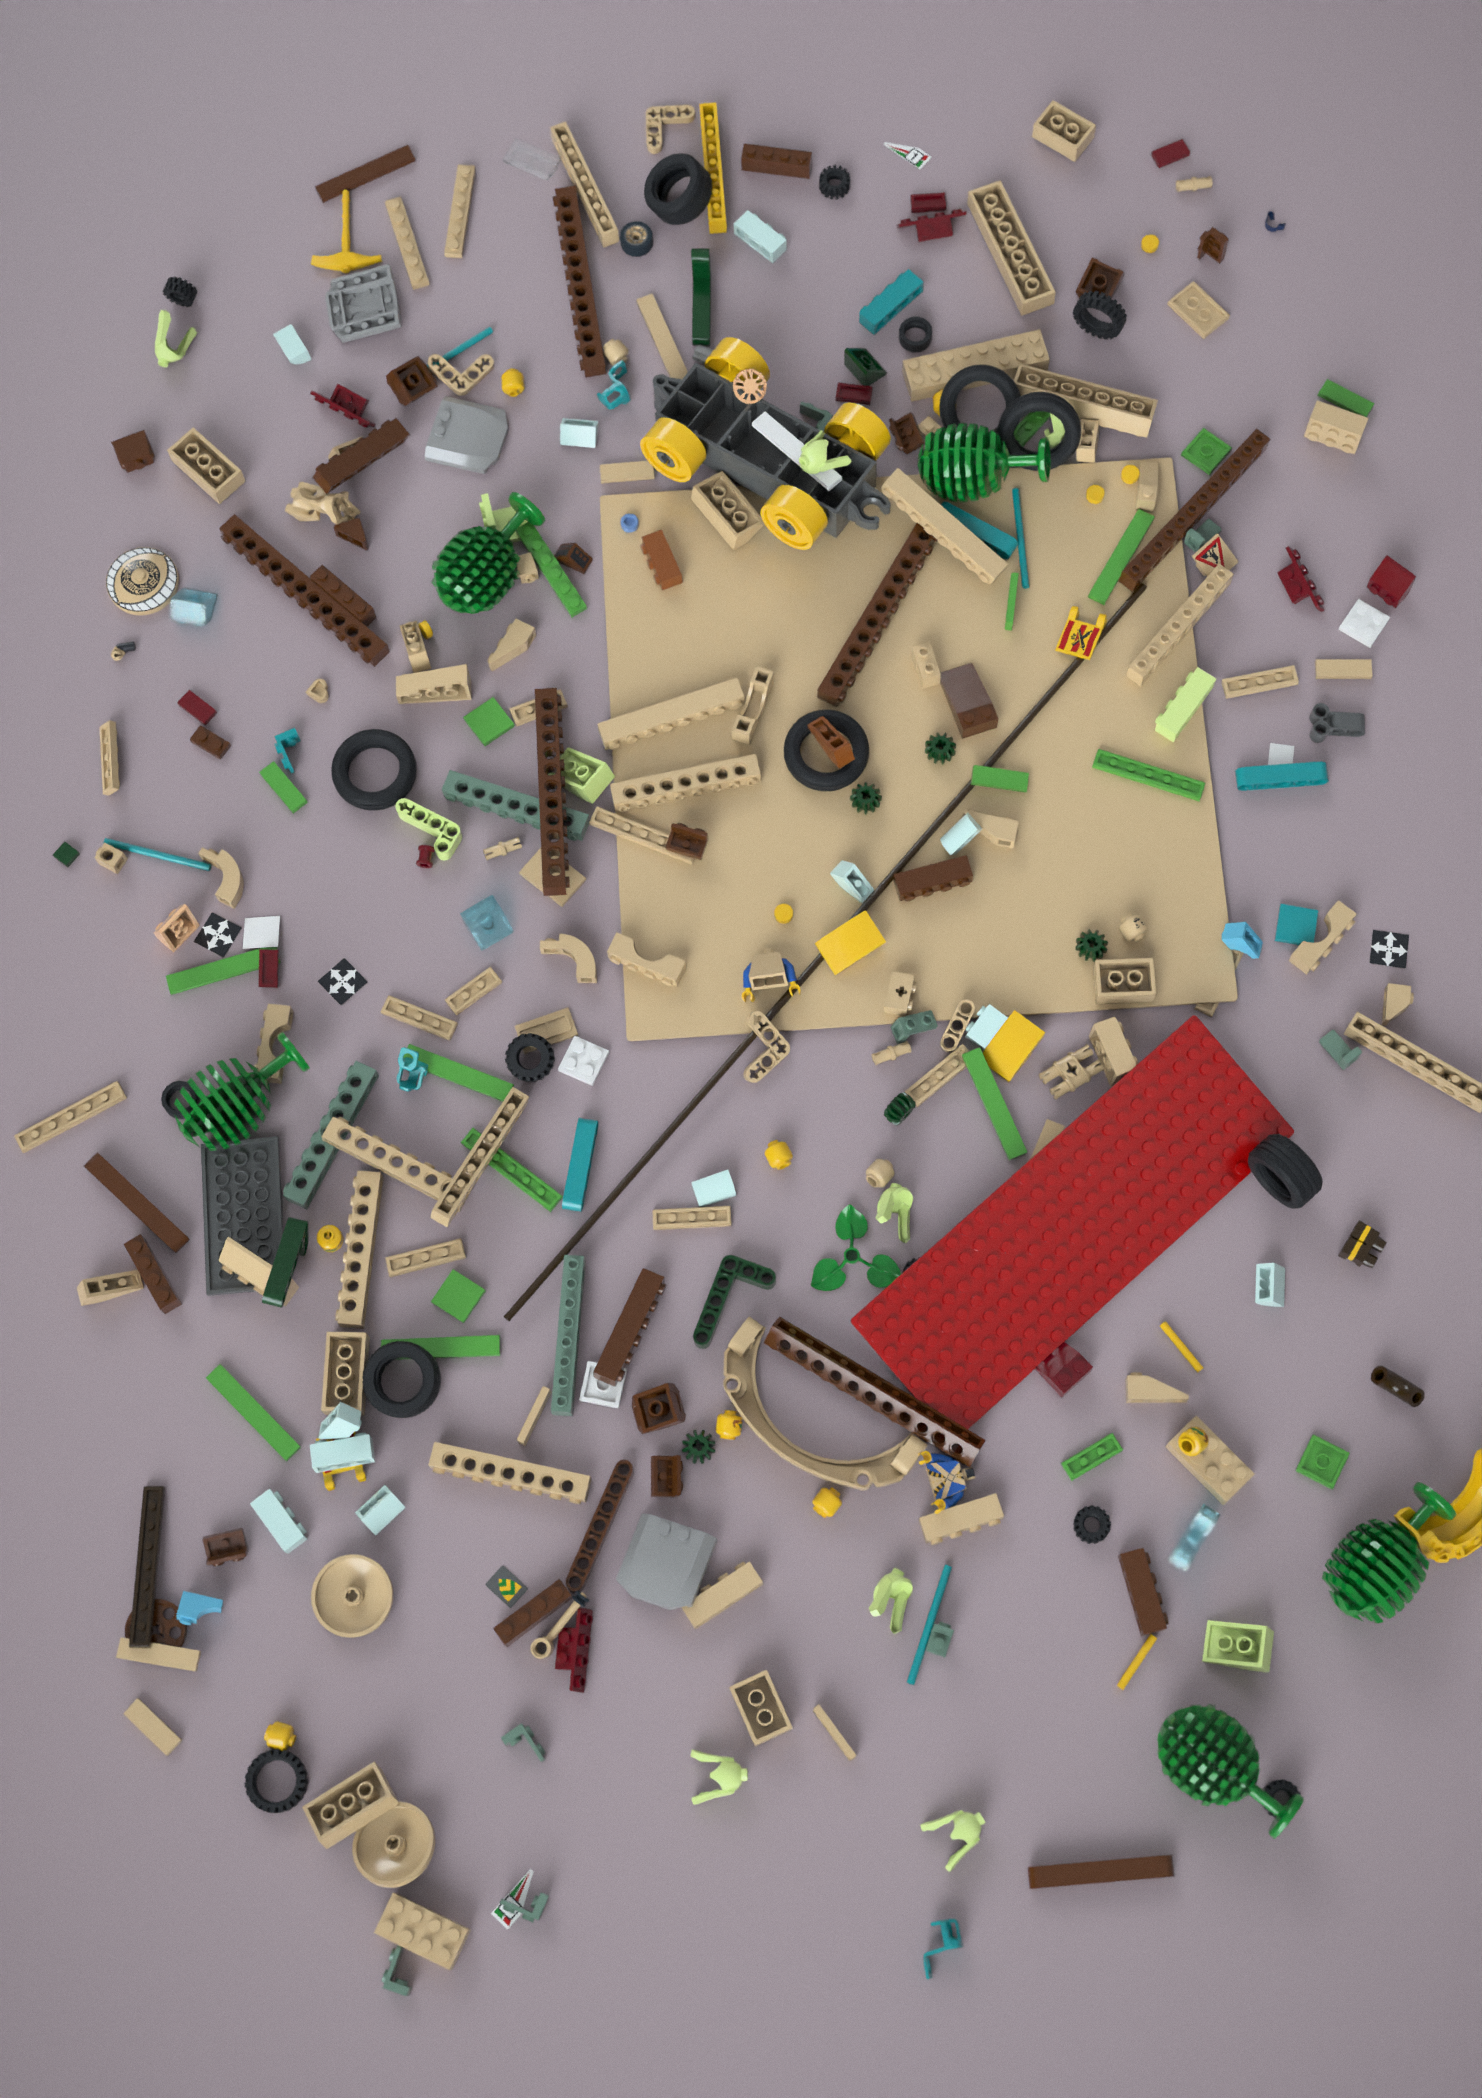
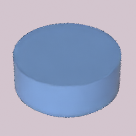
M625 514L621 518V528L625 532L631 533L638 529L639 522L636 515Z

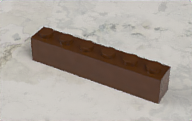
M397 418L392 421L387 420L381 425L380 429L377 430L375 428L369 432L368 437L359 438L355 442L356 445L352 447L350 445L342 451V454L339 456L335 454L329 459L327 464H320L315 469L316 473L313 478L322 490L328 494L403 444L410 434Z
M642 1268L593 1371L595 1379L616 1387L618 1382H622L626 1372L623 1370L626 1364L630 1365L634 1356L632 1351L641 1342L642 1336L640 1334L649 1325L650 1319L648 1317L657 1308L658 1301L656 1300L659 1295H663L666 1289L664 1276Z

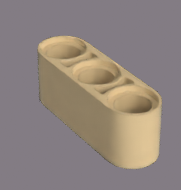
M962 1000L957 1005L940 1040V1047L943 1051L952 1052L958 1046L975 1010V1005L971 1000ZM968 1004L971 1007L970 1013H963L960 1008L961 1005ZM954 1021L962 1023L960 1031L953 1029L952 1023ZM951 1038L954 1041V1046L952 1048L945 1047L944 1039Z

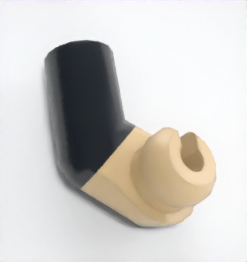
M135 642L117 644L111 652L112 659L116 661L121 660L126 652L136 650Z

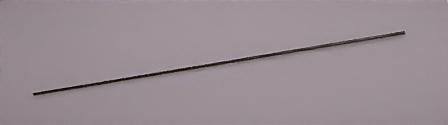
M1141 583L1106 623L1097 645L1147 589L1145 584ZM1077 657L983 766L992 767L1085 659ZM971 780L850 919L865 910L867 911L893 881L894 874L901 872L974 788L975 785H971ZM821 953L818 954L798 977L797 981H795L799 987L802 986L824 960ZM789 989L765 1015L769 1021L775 1017L792 997ZM793 989L792 995H794L798 989ZM760 1022L758 1023L761 1028L767 1025L766 1023L764 1025H761ZM753 1030L503 1316L507 1321L510 1322L563 1261L564 1255L570 1253L756 1039L757 1035Z

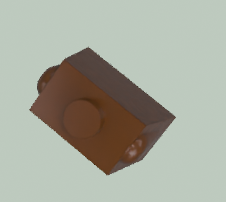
M145 430L111 442L121 468L126 469L127 473L140 470L154 463L155 454Z

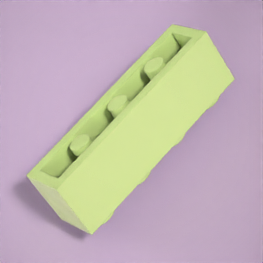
M1198 667L1194 673L1191 671L1185 680L1187 683L1184 687L1181 685L1175 693L1176 698L1174 700L1170 699L1165 707V713H1160L1155 721L1157 724L1155 731L1172 742L1176 740L1215 685L1216 678Z

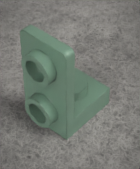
M802 401L800 403V413L817 420L816 429L824 432L825 426L833 415L827 410L816 408L811 403Z
M1207 519L1196 531L1191 528L1186 533L1184 543L1194 552H1197L1215 534H1219L1222 529L1211 519Z
M929 1010L900 1017L890 1028L896 1043L900 1044L905 1042L910 1035L936 1029L938 1025L933 1012Z
M1331 1030L1319 1040L1322 1047L1343 1070L1358 1060L1362 1054L1358 1046L1352 1050L1335 1030Z
M944 1622L934 1623L925 1651L945 1658L954 1630L950 1629L951 1625Z
M521 1723L501 1737L506 1746L509 1744L514 1746L522 1740L521 1736L524 1735L541 1762L546 1760L543 1756L546 1752L540 1743L535 1744L532 1739L535 1735L529 1725L525 1727Z
M542 1892L539 1896L535 1895L531 1907L534 1908L533 1912L505 1899H501L500 1903L504 1905L502 1909L513 1914L516 1910L523 1913V1919L534 1922V1919L540 1920L549 1895Z
M397 1945V1948H393L389 1957L391 1965L389 1970H385L381 1982L384 1983V1989L409 1996L412 1987L407 1986L408 1981L396 1978L393 1981L404 1949Z

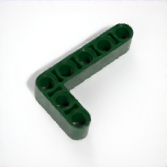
M709 248L691 249L693 276L692 346H698L699 344L710 346Z
M292 1217L288 1218L263 1293V1304L283 1307L299 1255L305 1256L309 1242L308 1221Z
M734 1255L725 1256L721 1261L693 1333L696 1347L705 1349L710 1346L736 1279L769 1290L776 1285L775 1272L770 1268ZM728 1262L736 1264L735 1268L731 1270L727 1269L725 1265ZM750 1268L754 1271V1274L746 1276L743 1272ZM765 1275H770L773 1280L770 1283H765L762 1281V1278ZM721 1280L729 1282L728 1286L724 1288L720 1287L718 1283ZM714 1298L722 1300L718 1306L712 1305L711 1301ZM707 1316H712L715 1318V1321L712 1324H706L704 1319ZM700 1334H705L708 1337L705 1342L697 1341V1337Z

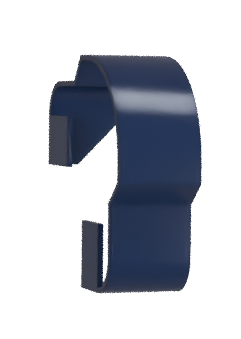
M1269 211L1265 220L1266 229L1270 232L1284 230L1285 222L1284 224H1279L1277 228L1270 227L1267 224L1268 216H1270V220H1274V213Z

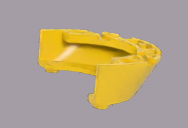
M1482 1448L1477 1450L1474 1455L1472 1473L1468 1483L1460 1495L1450 1504L1457 1514L1454 1519L1446 1520L1432 1513L1417 1531L1408 1523L1416 1513L1411 1507L1400 1509L1394 1515L1396 1522L1404 1526L1411 1536L1417 1540L1418 1549L1428 1559H1433L1439 1563H1448L1449 1559L1456 1558L1459 1560L1482 1546Z

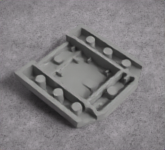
M389 264L330 281L331 287L325 296L329 323L333 332L343 343L402 327L395 279Z
M445 396L441 401L426 444L425 460L485 474L492 464L495 465L498 462L509 431L505 410Z
M641 1514L616 1580L633 1598L669 1610L684 1606L692 1607L718 1540L706 1532L651 1514Z

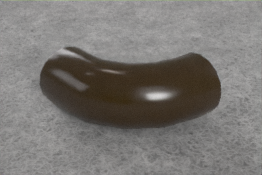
M1377 1366L1371 1373V1381L1375 1385L1401 1399L1408 1405L1417 1407L1423 1402L1425 1393L1421 1388L1388 1368Z

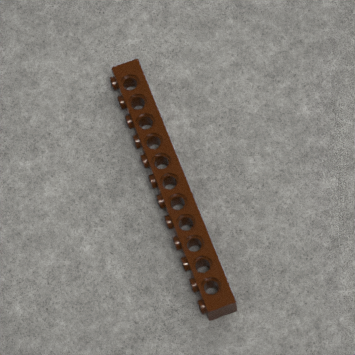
M576 187L555 188L556 196L552 197L554 207L558 206L555 215L556 222L560 221V225L557 226L558 234L563 237V240H560L561 251H565V255H562L563 265H567L568 268L564 270L566 281L570 280V284L567 285L568 295H572L573 298L569 301L571 311H575V314L572 315L573 326L577 325V330H574L576 341H580V345H577L578 356L582 355V360H579L580 369L585 372V378L605 375V362Z
M1256 428L1121 573L1119 582L1133 592L1186 536V533L1206 515L1266 451L1271 439Z
M235 514L219 528L222 534L221 538L226 544L230 543L239 555L243 554L246 556V560L252 566L256 565L262 575L265 577L268 575L276 587L279 588L281 586L289 598H295L297 604L302 609L306 608L309 610V614L315 620L319 619L328 631L332 630L338 640L341 642L345 641L352 652H358L365 663H371L375 667L390 652L388 645Z
M916 523L820 684L817 690V698L835 707L845 700L848 687L851 688L856 680L855 675L857 672L860 673L865 664L863 662L866 657L869 658L871 656L874 643L879 642L883 628L886 629L890 623V616L892 613L895 614L897 612L900 599L903 600L905 598L909 584L912 585L916 579V572L918 570L921 571L926 555L930 556L933 550L932 545L935 541L938 542V540L933 535L928 534L919 523ZM904 566H909L910 569H905V568H903V567H904ZM892 595L893 598H887L886 596ZM882 609V610H884L885 612L880 613V612H878L877 610ZM875 624L876 627H869L868 625ZM860 639H867L868 641L861 642ZM857 653L859 656L853 657L851 654ZM849 668L850 671L845 672L842 669ZM834 683H840V684H842V685H841V686H834L833 684H834Z
M557 688L535 689L544 896L567 895L566 888H570L569 876H566V871H569V860H565V854H568V842L564 843V837H568L567 826L563 825V820H567L566 809H563V804H566V793H562V787H565V776H561V771H565L564 760L560 758V755L564 754L563 743H560V738H563V727H559V722H562V711H558V706H562L561 695L557 694ZM552 822L557 823L556 825H550ZM552 839H558L556 842H551ZM559 856L557 859H552L551 857ZM553 873H560L558 876L552 875Z
M779 1317L771 1326L764 1341L771 1349L778 1351L789 1360L818 1375L824 1381L833 1384L839 1390L846 1392L857 1401L886 1416L892 1422L906 1428L907 1431L914 1433L925 1442L954 1457L960 1463L971 1467L984 1445L985 1439L782 1317Z

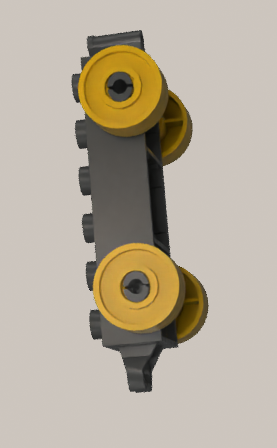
M733 337L723 338L705 360V367L695 363L683 379L667 377L664 374H658L653 378L654 407L657 410L655 413L656 422L642 438L640 447L649 463L666 477L678 482H687L702 464L718 473L723 471L729 479L767 499V502L761 508V517L764 524L782 542L801 550L809 549L823 531L837 538L849 521H853L856 525L867 530L878 529L879 517L868 516L863 511L867 505H877L885 515L891 512L889 499L875 488L876 461L889 446L891 437L886 425L869 409L856 403H844L825 426L823 439L829 442L827 446V460L848 456L852 461L848 466L833 468L842 476V481L828 491L752 426V422L762 413L766 412L804 445L814 438L820 430L763 399L754 404H746L735 396L733 381L741 371L754 369L762 373L766 382L770 378V370L767 363L749 344ZM754 373L752 375L753 379H756L758 377ZM741 375L739 379L745 381L744 376ZM759 385L758 389L761 390L763 385ZM743 389L737 390L739 395L744 393ZM753 394L750 395L751 401L756 400Z

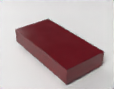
M1181 139L1152 151L1151 156L1158 168L1190 156V150L1184 140Z
M945 192L910 195L911 213L946 211Z
M838 382L835 401L871 405L873 386Z
M188 690L177 702L181 708L205 726L217 714L213 707L191 690Z
M259 949L258 987L278 988L279 950Z

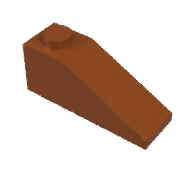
M824 716L807 725L830 760L838 768L855 760L850 743Z

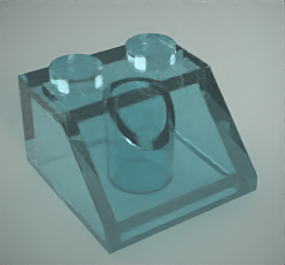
M182 588L171 598L170 619L176 620L178 623L188 622L199 627L205 626L212 619L218 594Z
M493 895L460 913L463 923L481 951L514 932Z

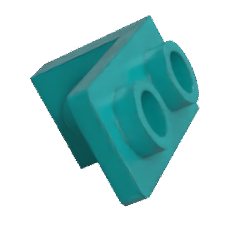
M295 727L274 736L277 741L274 746L278 754H283L284 758L281 761L285 769L289 768L291 774L294 773V770L284 748L295 746L297 742L301 741Z

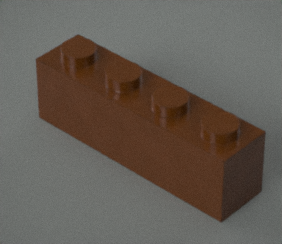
M744 143L741 155L742 171L810 179L812 152Z
M321 565L309 576L311 580L366 627L377 618L374 608L324 565Z
M967 855L894 874L893 881L899 901L905 900L908 902L918 896L923 895L927 897L937 891H949L952 887H965L972 882L973 873Z
M140 1234L124 1243L127 1252L159 1309L164 1314H167L182 1305L147 1240Z
M1144 1548L1119 1554L1118 1559L1140 1635L1145 1636L1166 1630V1625L1169 1624L1166 1612L1163 1613L1160 1606L1163 1604L1160 1592H1156L1155 1589L1157 1580L1155 1573L1151 1572L1149 1564H1151L1149 1553L1145 1552Z
M558 1579L493 1629L503 1644L508 1647L573 1599L572 1595L563 1582Z

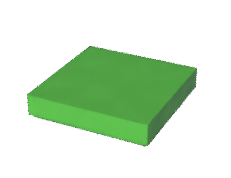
M1203 428L1182 451L1181 456L1208 475H1211L1231 452L1232 447Z
M494 697L463 717L464 721L484 746H487L515 727L512 720Z
M453 1269L431 1300V1303L460 1322L465 1323L486 1290Z
M1313 1434L1295 1471L1332 1490L1350 1453Z

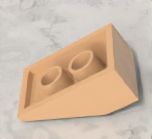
M183 904L177 909L172 910L169 917L164 922H161L153 933L158 940L172 952H175L200 925L188 906Z

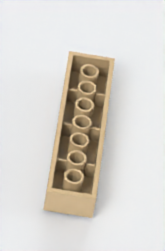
M1001 180L969 191L967 205L1021 316L1053 305L1056 292Z
M1039 329L903 360L902 373L910 400L913 402L933 397L939 390L944 389L953 375L969 366H994L1014 379L1019 364L1048 371L1050 359L1041 330ZM976 381L966 385L962 390L984 386L991 383L984 381Z
M1019 364L1013 380L1021 396L1032 392L1056 394L1073 406L1080 420H1099V425L1102 427L1131 433L1138 437L1147 438L1158 402L1156 399Z

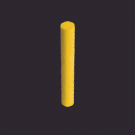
M1166 1321L1160 1325L1161 1329L1196 1372H1200L1204 1367Z
M1149 1635L1116 1685L1117 1687L1124 1690L1156 1642L1157 1638L1154 1635Z

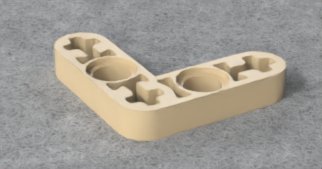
M654 106L646 110L647 150L650 153L657 154L662 150L663 124H684L694 121L695 109L693 106ZM669 112H673L675 116L669 118L666 116V114ZM651 128H657L658 132L651 133L649 130ZM653 139H656L655 147L653 146Z
M433 354L428 358V368L459 396H464L470 392L494 367L493 358L487 354L481 355L462 374L438 354ZM433 361H439V366L436 364L433 366ZM483 361H484V362H488V361H489V366H488V365H484V366H483ZM450 371L453 373V377L447 379L444 377V373ZM470 372H477L479 376L472 379L469 377ZM458 384L461 386L464 384V389H458Z
M759 1011L749 1013L747 1023L767 1046V1049L744 1070L745 1080L751 1083L760 1081L790 1052L789 1043L768 1018ZM753 1016H759L760 1018L758 1019V1021L761 1023V1025H764L765 1023L767 1025L761 1028V1026L758 1023L753 1024ZM766 1029H771L773 1032V1037L770 1040L764 1037ZM776 1040L779 1045H784V1052H777L778 1046L776 1044L771 1045L770 1043ZM765 1056L771 1058V1064L768 1067L762 1064V1059ZM759 1067L764 1070L763 1072L758 1070L755 1073L756 1078L749 1077L751 1075L750 1070L755 1071Z

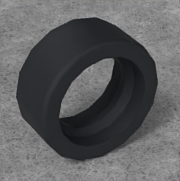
M918 316L910 317L901 323L899 342L905 350L921 352L930 346L932 327L926 319ZM911 328H920L925 331L926 337L920 341H911L906 338L905 332Z
M186 1081L172 1082L162 1092V1106L173 1118L176 1115L178 1119H185L180 1111L173 1109L170 1105V1097L176 1091L181 1090L182 1087L191 1094L192 1099L197 1105L200 1103V1098ZM190 1105L185 1108L189 1114L193 1110Z

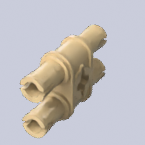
M1088 1044L1074 1053H1067V1056L1054 1061L1052 1067L1038 1074L1040 1080L1043 1079L1042 1082L1044 1084H1047L1057 1076L1063 1079V1082L1049 1089L1051 1095H1054L1053 1098L1055 1100L1069 1091L1074 1092L1076 1088L1084 1083H1089L1091 1077L1104 1070L1103 1064H1099L1101 1062L1098 1059L1086 1068L1080 1065L1081 1061L1093 1055V1051ZM1068 1069H1070V1071H1075V1074H1073L1072 1072L1068 1073Z

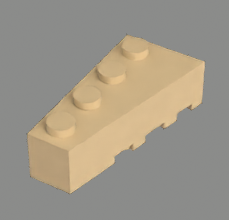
M467 664L396 676V698L398 703L472 700L471 677Z

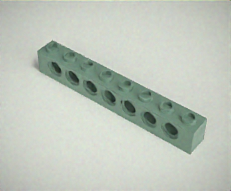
M449 770L442 787L443 795L447 800L452 802L459 801L468 807L475 806L486 813H497L502 818L509 817L520 824L528 823L540 830L539 798ZM463 788L468 789L466 792H459ZM479 794H485L484 797L477 798ZM497 799L502 800V802L499 804L494 803V801ZM513 805H519V808L511 809ZM563 806L567 813V820H563V824L565 822L572 823L567 826V838L573 841H583L589 826V814ZM532 810L537 811L534 815L528 814ZM556 822L550 823V825H556V824H557Z
M355 1061L354 1065L348 1068L346 1080L339 1085V1093L336 1098L331 1100L327 1115L322 1117L318 1132H314L312 1135V1143L308 1149L304 1150L300 1165H297L292 1173L293 1178L291 1182H288L284 1187L283 1196L285 1199L306 1210L339 1151L338 1148L322 1140L324 1131L332 1117L338 1114H343V1118L352 1126L379 1076L375 1069L358 1061ZM355 1081H361L358 1087L352 1086ZM347 1097L352 1098V1101L350 1103H343ZM348 1132L341 1134L343 1140H345ZM319 1148H325L324 1153L316 1154ZM310 1165H316L313 1171H307ZM300 1182H307L304 1188H298Z
M564 1255L551 1403L552 1414L558 1416H573L586 1264L584 1256Z

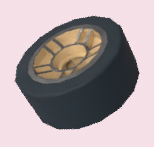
M638 221L626 224L620 232L622 250L632 257H640L650 252L653 247L651 228L647 224Z

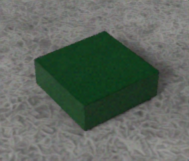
M64 841L55 851L53 857L68 868L80 853Z

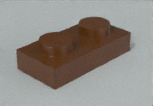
M201 725L190 738L193 744L220 760L231 747L228 741Z

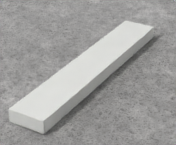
M766 412L762 413L752 422V426L800 466L799 458L804 444ZM834 469L817 474H809L828 491L842 481V476Z

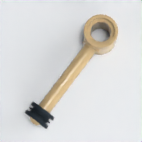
M577 1590L575 1596H572L574 1599L573 1603L548 1635L537 1638L532 1642L531 1653L534 1657L543 1659L553 1653L554 1643L552 1641L580 1606L585 1607V1603L590 1601L586 1594ZM540 1642H544L547 1645V1651L544 1654L538 1651V1644Z

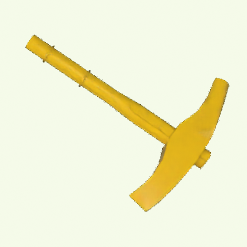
M343 190L342 252L329 256L312 255L311 265L342 271L345 274L382 262L381 255L367 256L350 252V199L348 190Z

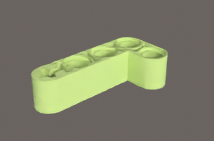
M402 798L398 800L395 806L399 818L437 837L434 844L437 857L440 860L450 859L462 841L459 825L409 799ZM419 816H425L424 819L417 820ZM435 824H441L440 827L433 828ZM451 832H457L455 836H449ZM442 847L448 848L444 852L439 851Z

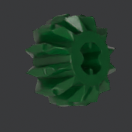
M939 732L936 733V737L931 735L929 737L930 741L925 742V754H928V759L934 758L935 764L938 760L942 764L945 763V760L950 762L951 756H954L956 753L954 750L956 743H953V738H947L946 733L940 736Z
M867 782L864 783V786L858 783L857 789H852L853 795L850 796V801H852L853 808L857 807L858 813L864 810L865 815L868 813V810L874 813L875 807H880L879 801L882 800V796L879 795L880 789H875L874 783L868 786Z
M1089 929L1087 934L1082 932L1080 934L1081 938L1076 939L1078 945H1076L1075 949L1080 951L1079 957L1085 955V961L1091 958L1095 962L1096 957L1102 959L1103 953H1107L1108 949L1106 946L1108 941L1104 940V934L1098 935V930L1092 933Z
M905 1092L899 1093L887 1105V1108L884 1110V1116L890 1123L899 1125L913 1111L916 1102Z
M693 1430V1437L689 1433L686 1435L690 1441H682L683 1445L688 1446L684 1447L682 1452L688 1453L686 1455L687 1460L693 1457L692 1462L696 1464L698 1458H700L701 1464H704L703 1457L711 1460L708 1452L715 1453V1449L711 1447L716 1445L715 1441H709L712 1438L711 1434L704 1437L705 1430H702L700 1435H698L697 1430ZM696 1443H700L702 1446L704 1445V1447H701V1451H698L697 1448H693L694 1446L696 1447Z

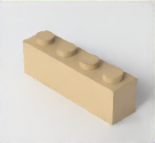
M995 1493L945 1509L938 1514L932 1513L920 1517L918 1521L926 1544L931 1542V1545H936L943 1542V1538L949 1536L951 1539L962 1536L964 1531L969 1530L970 1533L981 1530V1526L989 1524V1527L1001 1523L1000 1520L1004 1518V1514Z
M750 1561L738 1564L734 1567L735 1571L730 1575L725 1573L717 1579L718 1583L711 1586L708 1584L700 1590L701 1594L695 1598L692 1607H681L694 1629L699 1628L763 1585V1581Z

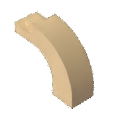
M202 847L198 853L201 859L223 871V881L215 896L218 901L235 909L241 899L244 888L243 876L237 863L223 849L218 854L213 849L209 848L207 850Z
M559 934V941L552 938H547L545 941L540 940L541 954H563L571 957L576 962V978L578 983H597V969L594 957L590 949L581 940L567 934Z

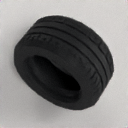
M683 153L669 155L660 160L648 174L644 188L646 204L663 222L670 225L686 224L697 218L707 207L712 194V180L708 171L693 156ZM690 177V182L682 195L674 201L667 202L669 191L675 183L682 178Z
M1268 1135L1249 1153L1248 1165L1257 1181L1272 1197L1291 1209L1303 1207L1322 1188V1176L1314 1162L1297 1144L1283 1135Z
M408 1341L391 1342L379 1347L369 1357L363 1371L362 1384L368 1401L378 1411L396 1418L413 1417L426 1411L436 1400L435 1398L438 1396L441 1386L440 1368L435 1358L423 1347ZM410 1358L420 1366L423 1375L422 1386L412 1399L404 1402L393 1401L383 1391L381 1385L382 1373L385 1367L393 1360Z

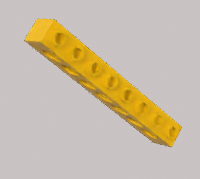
M716 102L700 103L704 168L708 171L712 180V194L707 205L709 234L727 233Z

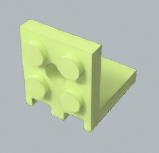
M488 493L482 494V502H479L484 527H491L502 531L517 512L512 507L492 511ZM524 520L523 523H522L520 526H522L523 524L527 523V521ZM516 531L510 537L512 543L521 541Z

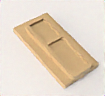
M569 1008L514 1026L518 1037L521 1034H537L545 1038L551 1045L578 1036ZM528 1046L523 1049V1052L527 1054L538 1049Z

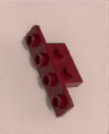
M962 209L952 210V214L945 215V212L934 214L935 217L932 218L924 215L917 217L918 220L911 221V218L900 220V224H897V229L915 225L918 242L953 236L951 218L965 216L967 211L962 212Z
M338 383L330 399L318 392L311 391L310 394L315 396L314 400L317 402L330 404V409L336 412L341 410L344 412L343 416L351 420L354 418L359 420L358 424L365 428H368V426L375 427V423L362 417L369 400Z
M1289 546L1286 547L1293 563L1277 573L1292 603L1297 604L1310 596L1316 609L1323 612L1325 610L1323 604H1325L1324 600L1315 592L1317 587L1312 579L1309 580L1307 576L1309 571L1304 564H1301L1299 552L1297 549H1292Z
M578 1608L576 1628H563L558 1634L555 1669L571 1670L569 1690L578 1693H584L589 1644L591 1642V1624L593 1622V1610Z

